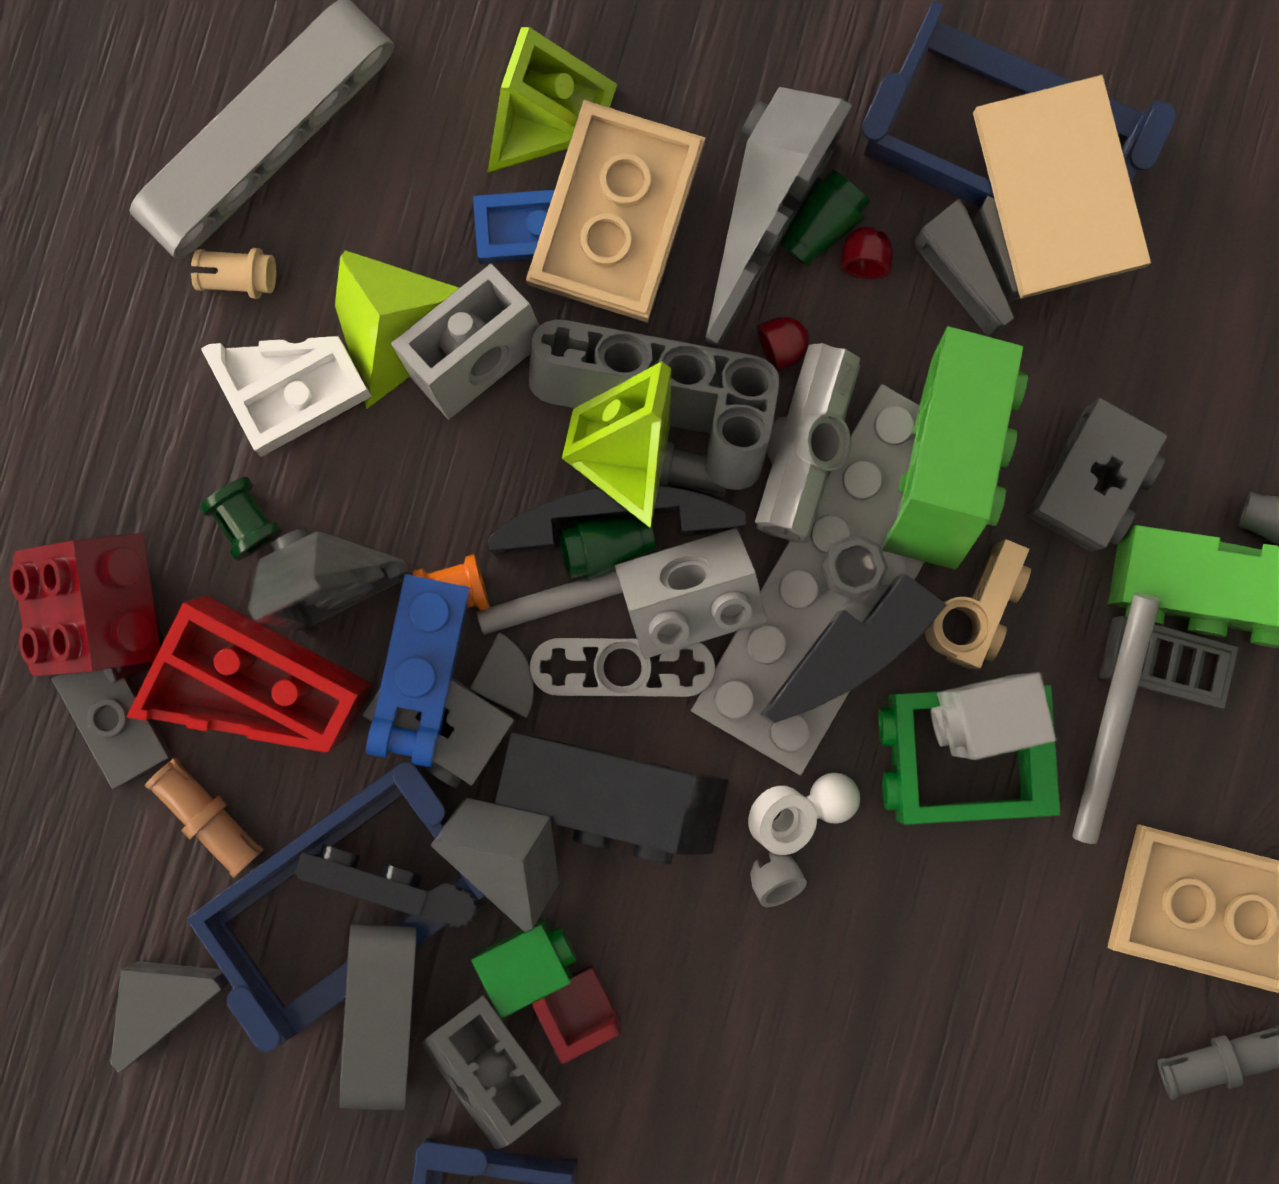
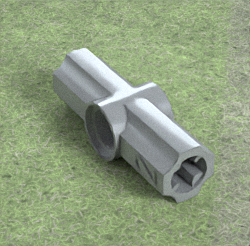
M824 343L809 345L788 415L780 417L773 422L767 449L772 467L755 520L757 524L756 529L770 536L787 539L792 542L809 541L829 471L839 469L846 462L850 454V431L844 420L861 366L859 364L860 357L850 351Z

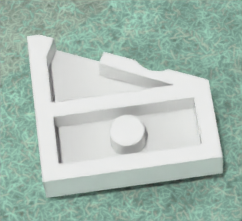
M338 336L308 338L301 343H289L285 340L259 341V346L225 348L221 343L208 344L201 348L248 440L260 457L372 397L347 349Z

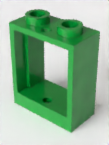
M1043 685L1054 730L1051 685ZM937 692L887 694L888 707L879 708L878 728L881 746H891L892 771L883 772L882 790L885 809L895 810L896 821L905 825L1060 816L1055 741L1017 750L1020 799L919 805L913 709H930L940 706Z

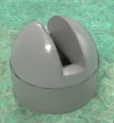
M768 852L771 862L764 865L757 859L753 863L750 877L752 888L760 904L764 907H773L783 904L800 894L806 887L807 881L798 864L791 856Z

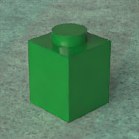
M543 917L526 933L520 929L477 951L471 961L500 1019L570 984L573 973L569 965L577 962V957L561 926L551 931Z

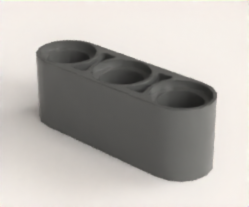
M350 924L339 1109L405 1110L416 927Z

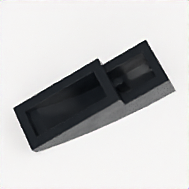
M906 573L895 577L862 622L845 610H841L834 615L760 715L769 722L776 723L813 710L851 691L885 668L917 640L947 604Z

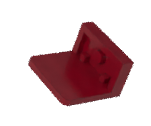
M143 533L72 540L18 550L14 553L13 566L10 570V587L14 597L19 601L22 622L19 648L22 658L28 664L29 671L33 676L91 672L153 662L160 650Z

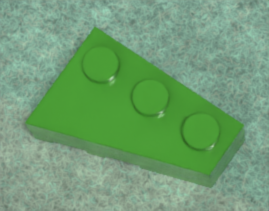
M947 326L930 363L912 433L916 437L908 472H902L897 491L903 493L899 516L891 530H888L886 533L883 551L957 570L987 524L996 526L1006 496V488L997 486L1000 467L1007 468L1017 439V430L1008 428L1011 410L1018 411L1028 382V374L1019 372L1024 346Z
M1138 525L1130 527L1117 546L1107 605L1126 608L1125 617H1128L1134 593L1149 594L1160 599L1154 622L1156 625H1164L1165 616L1189 620L1187 630L1190 632L1227 637L1228 628L1252 632L1250 643L1279 648V546L1263 544V549L1261 550L1220 542V537Z

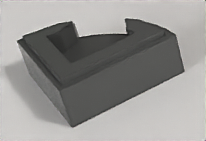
M498 633L470 689L528 718L534 701V681L530 673V665L520 648L508 637Z

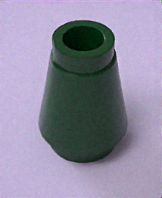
M832 169L824 180L816 178L788 227L786 235L779 243L797 260L808 267L815 257L818 258L865 219L861 213L870 201L854 184Z
M635 517L573 519L570 527L558 529L560 553L564 568L570 579L583 576L586 581H589L616 569L615 565L643 557L646 554L654 553L656 550L652 526L649 528Z

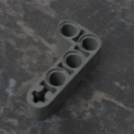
M551 320L544 322L536 328L531 342L529 387L540 400L554 405L575 408L648 368L664 362L671 368L670 426L710 434L705 459L706 472L710 479L719 486L735 490L751 487L758 481L771 437L779 388V374L775 367L766 359L755 355L568 320Z

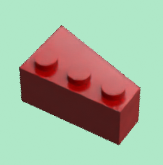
M205 595L183 602L126 717L144 721L154 719L187 725L186 728L201 731L211 729L245 735L247 739L328 753L346 740L374 684Z

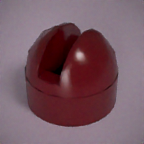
M868 226L856 229L847 237L844 244L841 269L848 275L862 279H880L888 276L891 273L893 259L891 240L883 231H876L873 227Z
M781 316L757 325V334L767 361L775 367L776 371L796 364L805 355L809 345L808 332L798 320Z

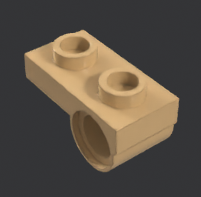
M1007 539L993 545L972 598L956 597L943 601L947 604L946 607L924 631L929 645L935 651L947 656L946 660L967 669H979L984 659L992 662L996 658L1007 631V627L999 624L1008 600L1013 603L1019 601L1031 574V568L1023 565L1029 549ZM952 609L964 612L972 623L971 636L963 645H956L950 642L943 632L942 624L944 617Z

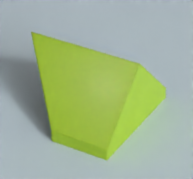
M521 27L500 90L487 173L568 149L583 101L586 100L610 108L617 84L532 28Z
M344 250L340 257L335 308L350 357L372 396L364 401L366 409H368L410 377L391 343L456 292L459 287Z
M660 362L575 407L572 411L562 455L564 461L573 466L649 528H651L670 431L671 368L664 362Z

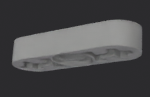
M554 638L545 641L534 651L530 661V673L534 683L542 691L556 696L688 697L703 692L710 685L715 673V662L711 652L700 642L663 653L659 657V662H674L679 660L680 650H691L693 660L703 662L704 673L693 676L692 686L689 687L680 686L678 675L659 674L662 684L661 688H648L646 685L651 674L650 658L643 659L637 639ZM584 648L599 649L594 661V674L598 687L583 686L586 673L566 675L565 685L561 686L553 685L552 675L542 673V661L552 660L555 649H565L566 658L570 661H587ZM628 649L634 652L640 659L641 674L629 686H616L605 676L604 662L607 656L615 650Z

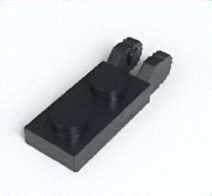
M324 844L320 856L302 852L295 871V875H298L297 879L443 925H449L450 923L451 927L458 926V928H463L464 925L469 926L471 921H476V915L480 914L478 913V908L480 907L477 903L478 899L473 896L474 893H468L467 889L461 890V887L443 883L427 891L418 888L422 875L387 864L384 865L381 876L357 868L360 859L359 855Z

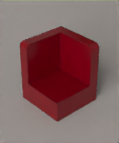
M593 964L574 973L570 984L532 1004L561 1064L621 1034V1020Z

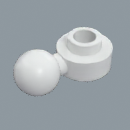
M828 773L818 778L810 790V795L806 797L788 786L772 787L763 792L753 803L748 818L749 830L755 840L770 852L777 855L795 853L803 848L813 836L817 819L838 824L852 818L860 805L859 789L850 777L841 773ZM781 812L780 816L774 821L777 814Z

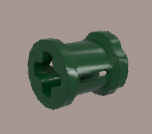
M248 477L239 478L210 495L199 506L205 516L214 517L232 544L229 552L234 560L237 561L257 552L283 532L277 522L269 521L250 491L253 488V484Z

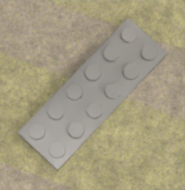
M883 384L877 389L850 436L851 448L846 462L839 469L830 471L809 541H789L760 590L767 622L736 631L715 667L712 682L699 694L690 710L800 776L849 692L813 710L776 723L769 722L760 713L837 612L845 610L862 622L895 577L906 573L914 580L924 564V561L882 550L888 570L878 591L854 600L829 590L821 568L831 544L856 534L880 544L881 549H883L886 533L888 530H891L899 516L903 493L897 491L902 472H908L916 437L912 433L920 405Z

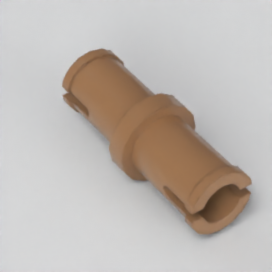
M176 757L164 765L144 785L185 825L181 830L189 840L196 836L230 872L229 874L233 878L264 850L224 810L228 805L220 795L214 799L180 764Z

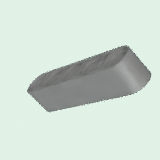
M338 0L334 2L143 187L131 203L130 214L175 259H181L193 253L385 65L394 50V43L351 0Z

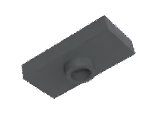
M104 670L58 674L51 678L112 790L119 789L173 758L153 719L144 721L126 717L138 694L130 678L111 685Z

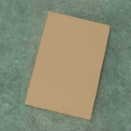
M1103 75L975 108L973 116L1020 299L1145 268L1151 263Z
M584 100L526 278L527 285L648 323L705 145V137Z
M1137 824L1107 948L1279 993V861Z

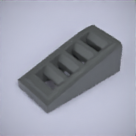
M958 199L921 229L913 242L914 247L987 337L993 338L1014 319V316L969 214L961 200Z
M1128 617L1112 618L1098 677L1100 680L1112 682ZM1154 624L1137 689L1225 709L1239 647ZM1160 643L1169 645L1162 679L1153 677ZM1183 648L1193 651L1185 685L1176 683ZM1206 654L1217 656L1210 692L1198 689Z

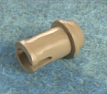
M252 248L248 254L211 252L204 249H197L193 254L191 266L218 269L216 274L191 272L193 287L198 291H204L205 289L248 292L249 297L252 299H259L262 293H272L275 288V258L273 255H264L260 248Z

